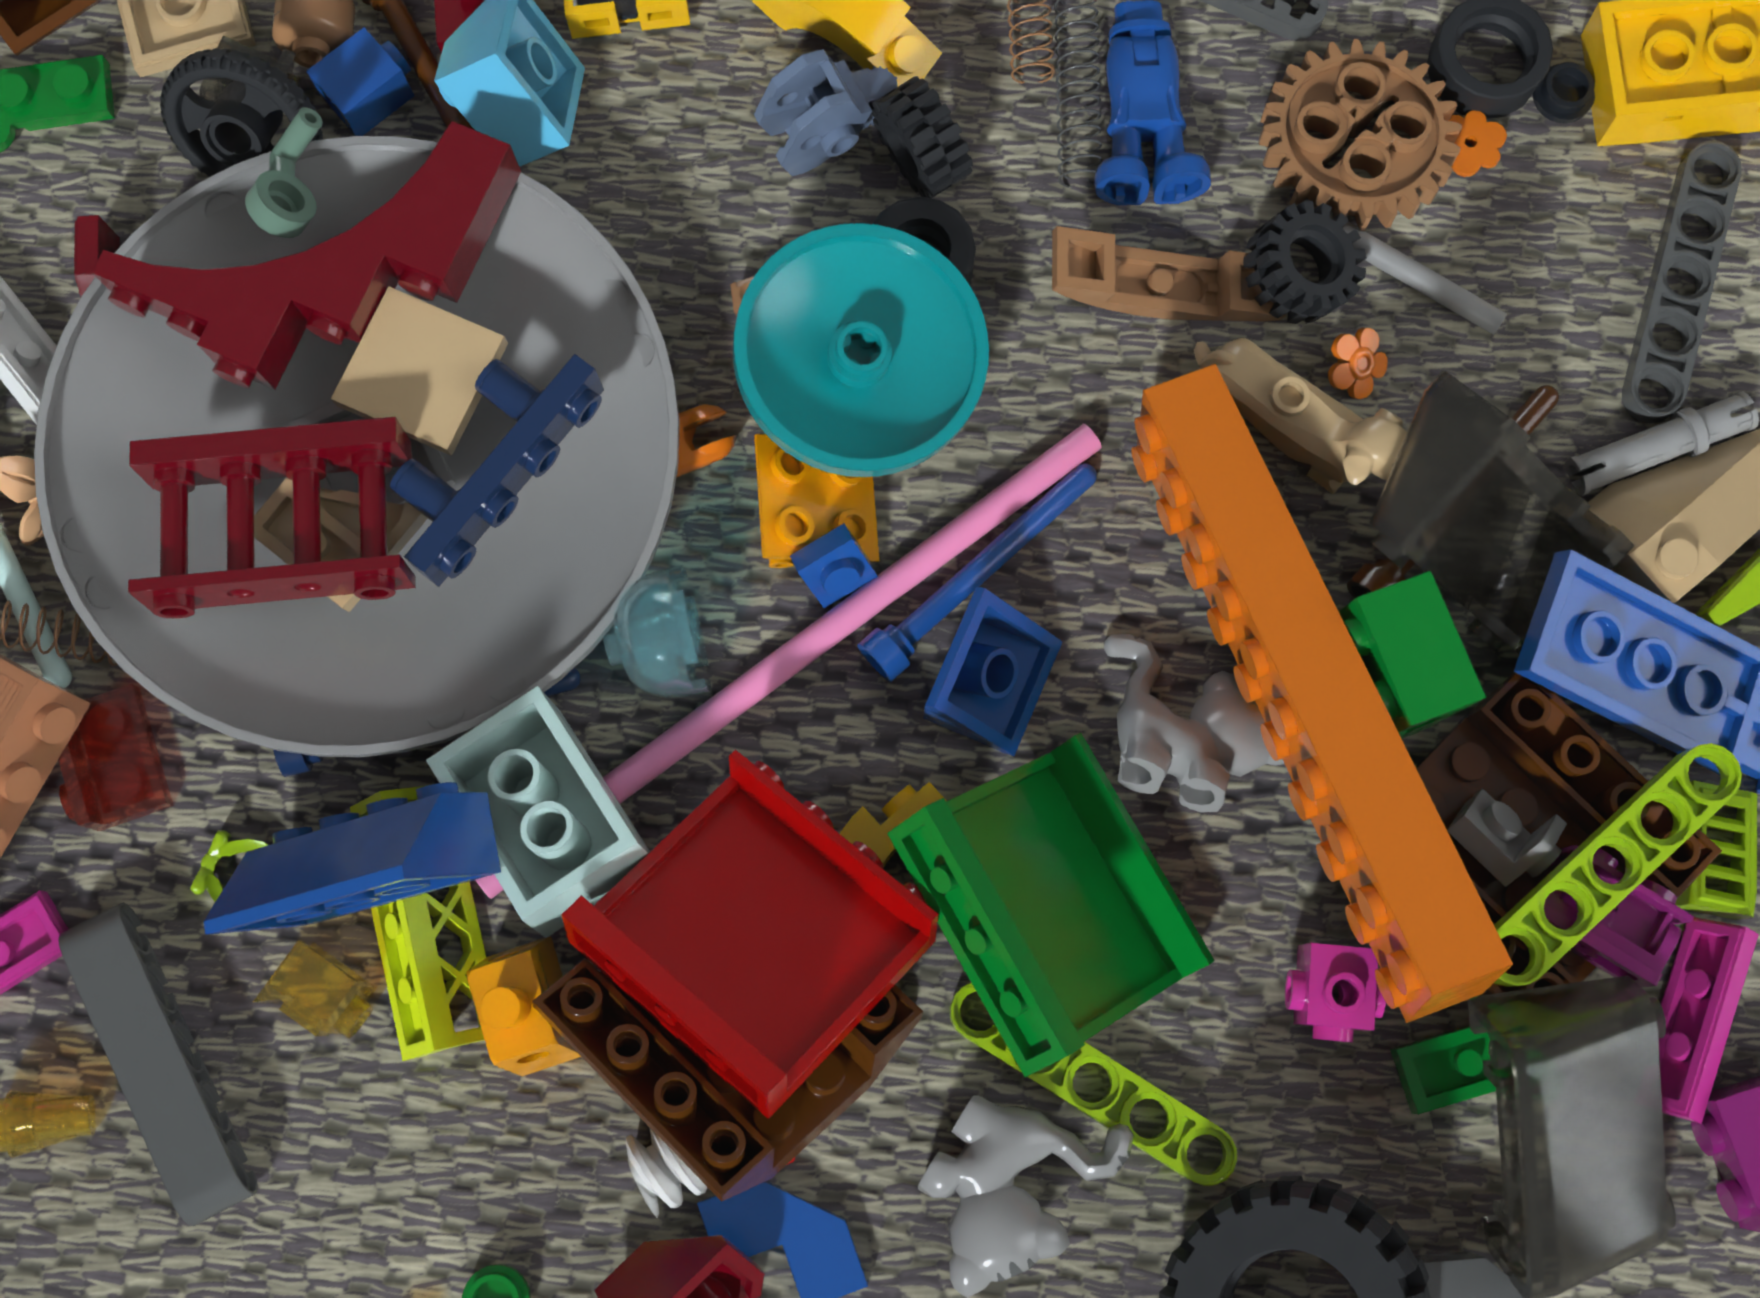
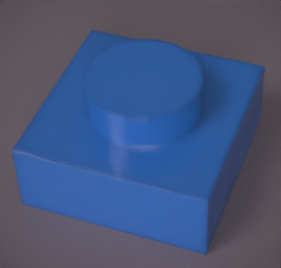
M845 523L790 555L798 574L823 608L828 607L878 577L870 560Z

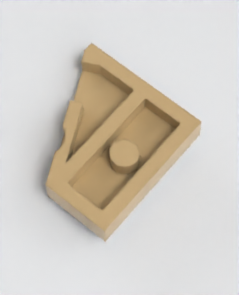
M286 478L254 515V538L288 565L294 564L292 480ZM320 488L321 562L360 558L359 493L341 489L333 491ZM386 501L388 555H397L428 518L409 503L404 502V505ZM354 594L327 596L347 612H350L361 599Z

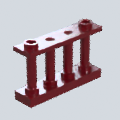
M396 417L130 441L129 466L153 490L155 489L160 492V577L129 579L128 593L154 615L177 619L194 615L197 608L354 594L361 599L381 600L393 597L396 594V590L416 588L415 574L400 554L388 555L385 474L391 472L392 467H401L409 459H412L409 437ZM353 471L358 474L360 558L321 562L320 480L324 479L327 473ZM287 477L292 480L294 564L255 568L254 487L259 485L262 479ZM221 483L226 486L227 570L188 574V493L192 492L195 486Z

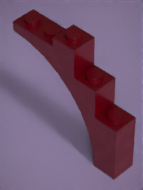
M451 121L427 161L392 199L351 229L306 251L251 266L201 270L148 264L103 250L91 273L111 291L108 300L114 305L142 318H145L149 310L168 318L166 324L170 328L198 341L197 345L215 363L212 371L221 378L247 389L255 381L276 390L306 328L322 339L341 345L344 338L359 343L388 286L395 289L397 284H399L407 292L428 301H433L435 296L438 295L457 303L518 180L521 169L510 144Z

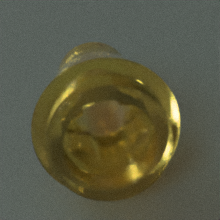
M10 1090L6 1098H0V1153L8 1152L11 1158L76 1137L94 1135L95 1100L93 1095L70 1096Z

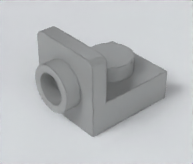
M1482 788L1463 805L1447 831L1498 881L1507 887L1525 871L1532 878L1538 876L1557 859L1562 850L1556 843L1567 823L1556 814L1530 834L1522 826L1518 815L1508 805L1495 801Z

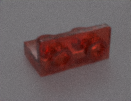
M129 684L85 699L91 704L58 759L65 782L59 786V796L67 816L71 820L76 821L78 826L102 831L174 806L140 687Z

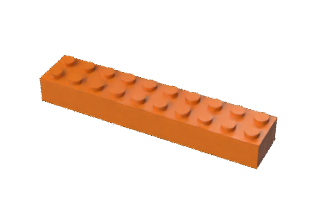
M1213 364L1144 389L1141 413L1134 420L1138 440L1137 446L1132 447L1131 453L1135 468L1144 483L1152 480L1160 497L1156 501V508L1161 524L1169 536L1177 534L1185 551L1181 555V561L1188 582L1194 590L1203 589L1211 606L1207 610V617L1212 633L1219 645L1229 644L1238 665L1233 667V672L1241 695L1247 703L1255 701L1265 723L1260 725L1264 744L1274 761L1280 759L1284 761L1293 781L1288 784V791L1298 816L1303 821L1311 819L1321 840L1316 845L1320 864L1331 882L1339 880L1350 902V905L1345 907L1349 926L1361 945L1369 943L1380 968L1375 970V978L1385 1002L1391 1009L1399 1007L1406 1023L1483 994L1513 963L1217 365Z

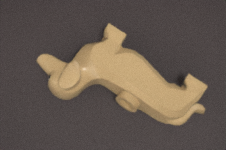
M1238 338L1227 342L1223 346H1219L1215 351H1210L1207 343L1203 341L1197 342L1194 356L1199 367L1202 369L1216 364L1239 412L1288 457L1298 462L1310 464L1311 469L1307 476L1330 493L1334 494L1344 482L1358 485L1371 473L1383 480L1410 490H1417L1428 482L1430 475L1410 447V436L1403 428L1402 419L1396 414L1381 408L1374 416L1362 419L1309 381L1277 362L1255 343L1246 338Z

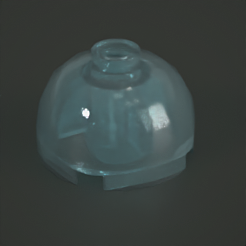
M683 565L647 574L629 586L621 595L614 612V626L603 636L610 665L623 664L632 684L646 694L661 698L686 697L709 692L711 688L710 679H698L696 668L708 666L709 664L694 595L684 597L683 589L679 590L677 585L679 582L689 580Z

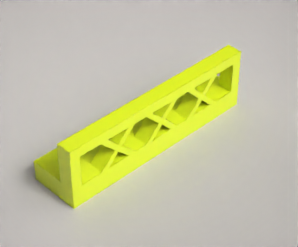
M424 786L379 791L351 806L350 811L351 813H359V816L363 817L368 815L366 805L372 802L391 798H407L408 803L417 800L416 789ZM470 881L450 886V890L442 904L428 893L371 908L402 1061L431 1055L453 1047L485 1041L479 1019V1027L455 1032L449 1007L457 990H460L473 1000L466 974L469 969L486 958ZM443 925L459 936L461 940L463 954L455 968L438 955L435 939Z

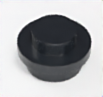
M1573 62L1551 66L1548 73L1533 92V101L1537 110L1545 118L1556 123L1564 124L1580 120L1587 114L1595 101L1593 76L1584 66Z

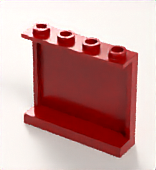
M735 749L729 755L730 776L594 906L581 895L561 915L568 941L769 1119L935 943L939 914L927 905L916 885L909 882L902 885L884 870L882 861L871 848L859 841H855L853 844L834 830L832 821L819 806L811 801L801 803L784 789L782 780L772 768L761 761H756L753 764Z

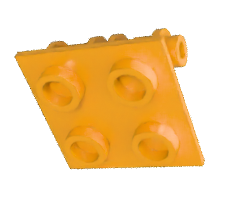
M755 434L762 558H766L769 561V567L788 568L794 566L790 555L845 523L870 562H879L873 477L843 476L811 467L782 450L766 434Z

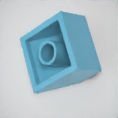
M485 0L444 42L434 82L438 85L444 100L449 105L456 107L476 131L510 144L520 167L570 145L585 67L534 0Z

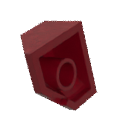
M722 1235L643 1242L594 1291L598 1298L761 1297L765 1274L759 1265Z

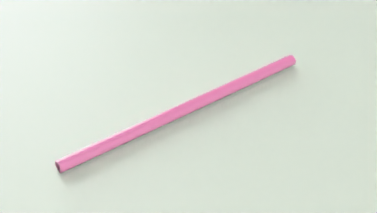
M1086 424L1079 426L878 574V577L856 590L606 774L603 779L619 804L1102 449L1096 434ZM495 875L476 879L480 888L490 899L503 891Z

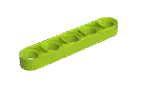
M1710 743L1686 749L1676 755L1494 924L1501 939L1511 935L1522 940L1527 946L1530 956L1528 966L1522 973L1514 976L1505 972L1494 983L1505 987L1529 985L1538 980L1735 795L1741 784L1742 773L1740 764L1733 753L1723 746ZM1697 757L1709 759L1719 770L1720 784L1713 794L1701 793L1690 782L1689 767ZM1650 801L1663 804L1672 814L1673 828L1664 839L1652 837L1642 826V809ZM1604 845L1618 850L1625 860V874L1616 884H1609L1598 878L1593 868L1594 854L1598 848ZM1555 890L1566 892L1577 904V919L1566 930L1556 928L1545 916V900Z
M972 983L961 987L953 996L949 1006L950 1020L954 1029L964 1038L1023 1075L995 1024L984 1031H975L963 1022L960 1012L962 1002L969 994L976 992ZM1084 1042L1085 1045L1069 1056L1027 1076L1036 1084L1107 1129L1119 1123L1128 1126L1134 1135L1132 1142L1134 1146L1190 1181L1203 1186H1213L1226 1181L1234 1172L1237 1163V1148L1232 1137L1227 1132L1086 1042ZM1086 1063L1101 1065L1109 1076L1110 1086L1108 1092L1102 1099L1096 1102L1082 1100L1073 1088L1075 1072ZM1143 1099L1156 1100L1162 1105L1166 1113L1164 1129L1152 1138L1139 1136L1130 1124V1113L1133 1106ZM1200 1135L1213 1136L1222 1148L1223 1158L1221 1164L1215 1171L1208 1174L1197 1173L1191 1168L1187 1160L1189 1144Z

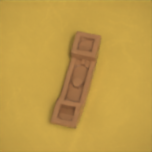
M1056 226L1052 230V290L1078 302L1131 315L1169 320L1277 321L1286 317V314L1277 319L1269 314L1274 305L1270 300L1262 306L1259 305L1254 298L1262 292L1259 284L1248 288L1245 278L1255 271L1254 268H1243V259L1249 253L1229 250L1219 259L1115 245V234L1061 226Z

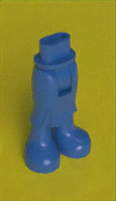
M1125 1L1118 3L1114 8L1115 25L1112 26L1108 34L1110 45L1106 59V74L1111 102V118L1107 126V133L1112 138V153L1110 158L1105 159L1097 167L1094 178L1096 195L1105 202L1118 206L1141 205L1148 197L1150 182L1148 168L1143 162L1141 142H1153L1154 168L1152 184L1154 202L1156 204H1179L1192 200L1204 194L1210 188L1211 174L1210 167L1203 156L1185 152L1182 132L1186 129V122L1180 109L1179 59L1171 38V26L1163 20L1162 4L1158 1Z

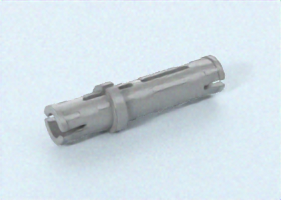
M1744 391L1734 393L1731 397L1698 410L1686 407L1673 413L1670 421L1584 454L1567 458L1565 470L1569 477L1588 469L1594 470V472L1580 477L1581 479L1571 482L1577 494L1586 495L1594 489L1669 461L1680 455L1698 456L1707 452L1711 443L1744 431L1756 429L1759 424L1758 411L1754 409L1737 417H1731L1730 414L1736 413L1741 408L1754 403L1752 398Z

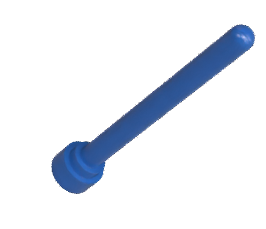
M1087 463L1078 465L898 626L895 627L889 624L884 630L876 627L857 644L863 657L886 681L892 682L910 666L908 658L915 653L913 645L973 593L976 586L982 585L1096 482L1097 472L1095 468Z

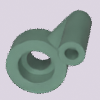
M304 107L298 111L270 153L269 170L258 176L245 197L246 209L257 226L269 234L282 238L299 236L313 219L317 210L312 192L302 181L295 177L297 160L323 124L320 115L310 108Z

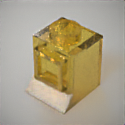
M298 940L252 1003L284 1002L279 1010L313 1035L329 1036V1034H342L349 1039L361 1029L371 1015L373 1005L367 1001L377 987L318 944L313 942L309 946L305 942Z

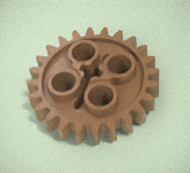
M1354 39L1348 54L1343 55L1339 47L1334 42H1330L1323 60L1313 51L1309 50L1305 54L1301 68L1293 64L1287 66L1282 82L1274 83L1268 99L1269 103H1266L1260 122L1265 125L1259 137V145L1270 147L1263 160V166L1266 168L1281 167L1273 183L1274 187L1282 188L1291 184L1295 187L1290 205L1294 203L1298 205L1306 199L1313 201L1314 209L1322 203L1332 206L1333 218L1340 213L1345 217L1347 215L1355 216L1360 231H1365L1372 215H1377L1385 228H1389L1397 215V210L1406 218L1411 219L1419 208L1420 202L1426 205H1430L1433 202L1439 187H1444L1453 169L1450 166L1453 165L1460 153L1461 147L1454 144L1462 129V124L1448 121L1457 107L1456 101H1438L1446 85L1444 80L1435 81L1430 84H1426L1423 80L1429 68L1427 63H1423L1410 70L1405 66L1408 59L1407 50H1402L1391 60L1385 58L1386 49L1384 42L1379 41L1372 54H1364L1360 40ZM1348 92H1357L1364 96L1366 100L1355 99ZM1385 102H1395V104L1378 116L1372 132L1365 130L1357 136L1370 123L1376 111ZM1393 130H1402L1408 133L1411 139L1402 138ZM1307 131H1318L1327 139L1314 138ZM1348 136H1357L1344 153L1342 159L1330 169L1324 167L1325 164L1342 151ZM1352 169H1363L1373 178H1362L1356 175Z

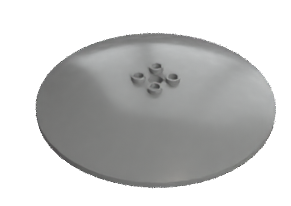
M350 136L311 141L296 162L295 177L302 181L312 192L317 210L305 230L294 238H282L263 231L257 226L246 209V194L258 176L269 170L271 151L237 163L199 182L163 206L135 230L118 248L115 254L153 265L203 270L251 266L306 251L351 229L392 199L423 166L438 142L397 136ZM522 172L457 303L438 295L435 296L433 301L424 300L407 292L399 284H397L395 289L505 336L508 345L500 361L540 391L549 385L571 357L576 354L595 368L604 388V391L600 394L602 397L600 407L587 424L580 428L574 425L559 443L560 453L550 469L538 478L532 476L518 492V504L510 517L499 527L493 528L490 526L474 545L476 547V554L473 560L459 576L453 579L447 577L441 586L437 587L404 558L405 554L431 525L432 521L427 519L399 552L415 574L416 588L396 590V594L387 599H360L350 612L342 609L326 596L197 608L194 615L177 619L154 615L128 593V580L160 577V492L155 489L153 490L129 466L130 441L366 419L336 406L331 400L359 343L344 338L341 345L322 339L306 328L276 390L255 381L247 389L215 374L212 371L215 363L197 345L198 341L170 328L166 324L167 317L149 310L145 318H142L119 308L108 300L111 291L96 277L86 289L61 334L45 379L38 410L34 448L36 497L43 534L55 571L74 609L96 641L124 672L156 698L207 727L235 739L276 751L317 757H369L403 753L461 737L536 686L545 692L562 680L591 653L620 618L648 571L660 545L672 506L679 465L680 437L676 384L662 333L652 308L631 270L609 241L577 209L548 187ZM482 395L452 456L409 438L411 441L412 458L416 459L456 491L460 490L517 421ZM392 467L391 472L385 474L386 501L404 505V502H408L390 488V482L400 468ZM353 471L327 473L326 477L320 480V488L333 491L341 489L359 493L358 474ZM287 477L262 479L261 483L254 487V515ZM221 483L195 486L192 492L188 493V574L227 570L226 486ZM254 538L255 568L288 565Z

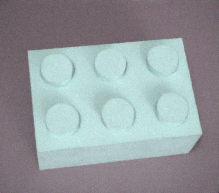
M538 686L426 759L439 783L456 782L459 793L488 792L501 873L494 875L521 920L545 938L564 926L561 914L581 895L594 906L650 852L561 711Z

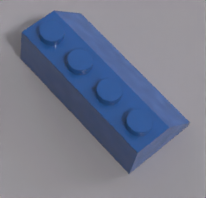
M456 782L432 784L416 789L417 800L409 803L407 798L380 800L367 804L368 815L360 817L359 813L336 814L319 819L320 830L314 832L312 827H300L273 833V844L245 853L204 920L205 935L312 925L501 873L488 792L459 793Z

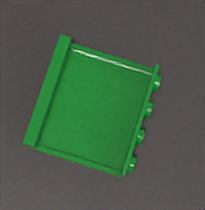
M1082 733L1073 736L1050 753L947 802L942 798L923 807L887 833L925 902L939 914L938 925L1024 1077L1074 1053L1085 1045L1084 1042L1182 978L1215 961Z

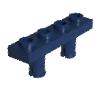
M576 354L571 357L549 385L541 391L499 359H494L483 369L475 382V389L517 421V423L460 490L456 491L414 458L405 462L393 476L390 488L432 521L431 525L405 554L404 558L437 587H440L447 577L451 579L456 578L469 566L476 554V547L474 545L490 526L493 528L499 527L510 517L518 504V492L532 476L538 478L550 469L560 453L559 443L574 425L580 428L587 424L600 407L602 401L600 394L604 391L598 374L595 368Z

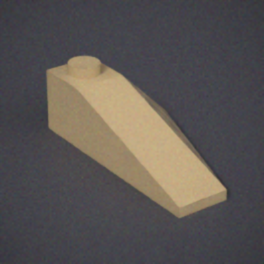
M1760 429L1709 447L1707 452L1698 456H1685L1610 484L1561 525L1594 562L1668 601L1676 603L1760 529Z

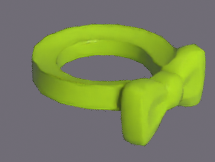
M218 830L208 852L201 860V867L192 882L190 890L196 895H202L207 890L214 902H216L224 889L220 880L214 875V870L220 858L252 851L269 844L249 838L229 841L231 834L227 830Z

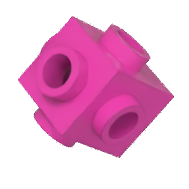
M1321 943L1298 945L1296 970L1290 969L1288 971L1285 982V1006L1288 1010H1294L1293 1024L1313 1026L1312 1039L1353 1043L1354 1030H1374L1375 1018H1382L1386 1002L1376 982L1375 970L1378 967V962L1372 949ZM1334 985L1337 987L1339 992V998L1337 1003L1335 1002L1332 996V989Z

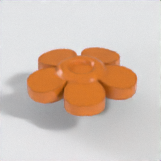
M1362 327L1357 330L1355 336L1345 333L1340 334L1335 338L1331 346V352L1338 361L1328 371L1329 383L1335 389H1347L1349 396L1353 399L1367 398L1373 391V378H1382L1387 370L1388 359L1386 354L1376 352L1380 339L1375 330Z

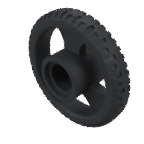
M226 48L206 49L190 54L182 59L167 77L160 96L161 117L163 118L164 126H166L167 134L171 136L172 143L176 144L177 150L183 153L182 156L188 159L192 166H196L198 171L205 173L208 178L237 163L272 151L274 146L270 141L282 123L283 112L291 123L301 108L306 107L315 111V107L310 103L308 96L303 95L304 91L301 87H298L293 79H288V75L278 67L274 66L273 68L270 66V62L262 61L255 55L251 57L249 53H241L239 50H232L231 52ZM207 78L235 80L226 86L217 102L200 97L190 88L193 83ZM321 128L311 141L323 140Z

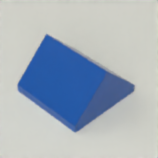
M976 586L925 704L923 719L1003 753L1015 756L1062 645V641L986 588Z

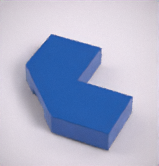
M768 1181L722 1202L714 1195L697 1203L707 1235H722L748 1257L782 1245L800 1298H839L868 1287V1282L847 1221L839 1215L822 1207L820 1208Z

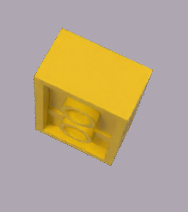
M1618 0L1599 2L1581 34L1585 68L1591 73L1595 83V101L1591 109L1597 146L1650 143L1760 132V0Z

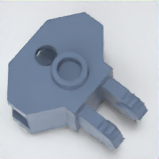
M824 49L802 54L771 79L754 116L758 124L770 136L787 132L789 139L785 146L779 148L776 157L780 165L791 176L800 175L820 166L830 157L841 155L855 146L859 140L858 135L861 130L868 128L869 125L874 126L872 119L875 117L872 115V103L897 88V77H894L887 68L883 69L881 66L879 68L874 66L872 70L865 68L851 72L845 60L833 62Z

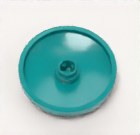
M864 223L839 224L817 229L794 239L773 254L758 270L751 280L738 310L733 335V364L741 396L750 414L764 433L782 450L797 460L828 473L851 477H877L904 471L925 462L940 452L961 431L982 394L989 365V341L985 318L971 286L951 261L926 242L894 228Z

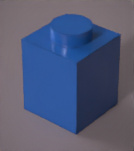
M365 27L306 71L320 96L355 136L365 135L415 96L405 77L411 71V67L403 55L389 40L380 45Z

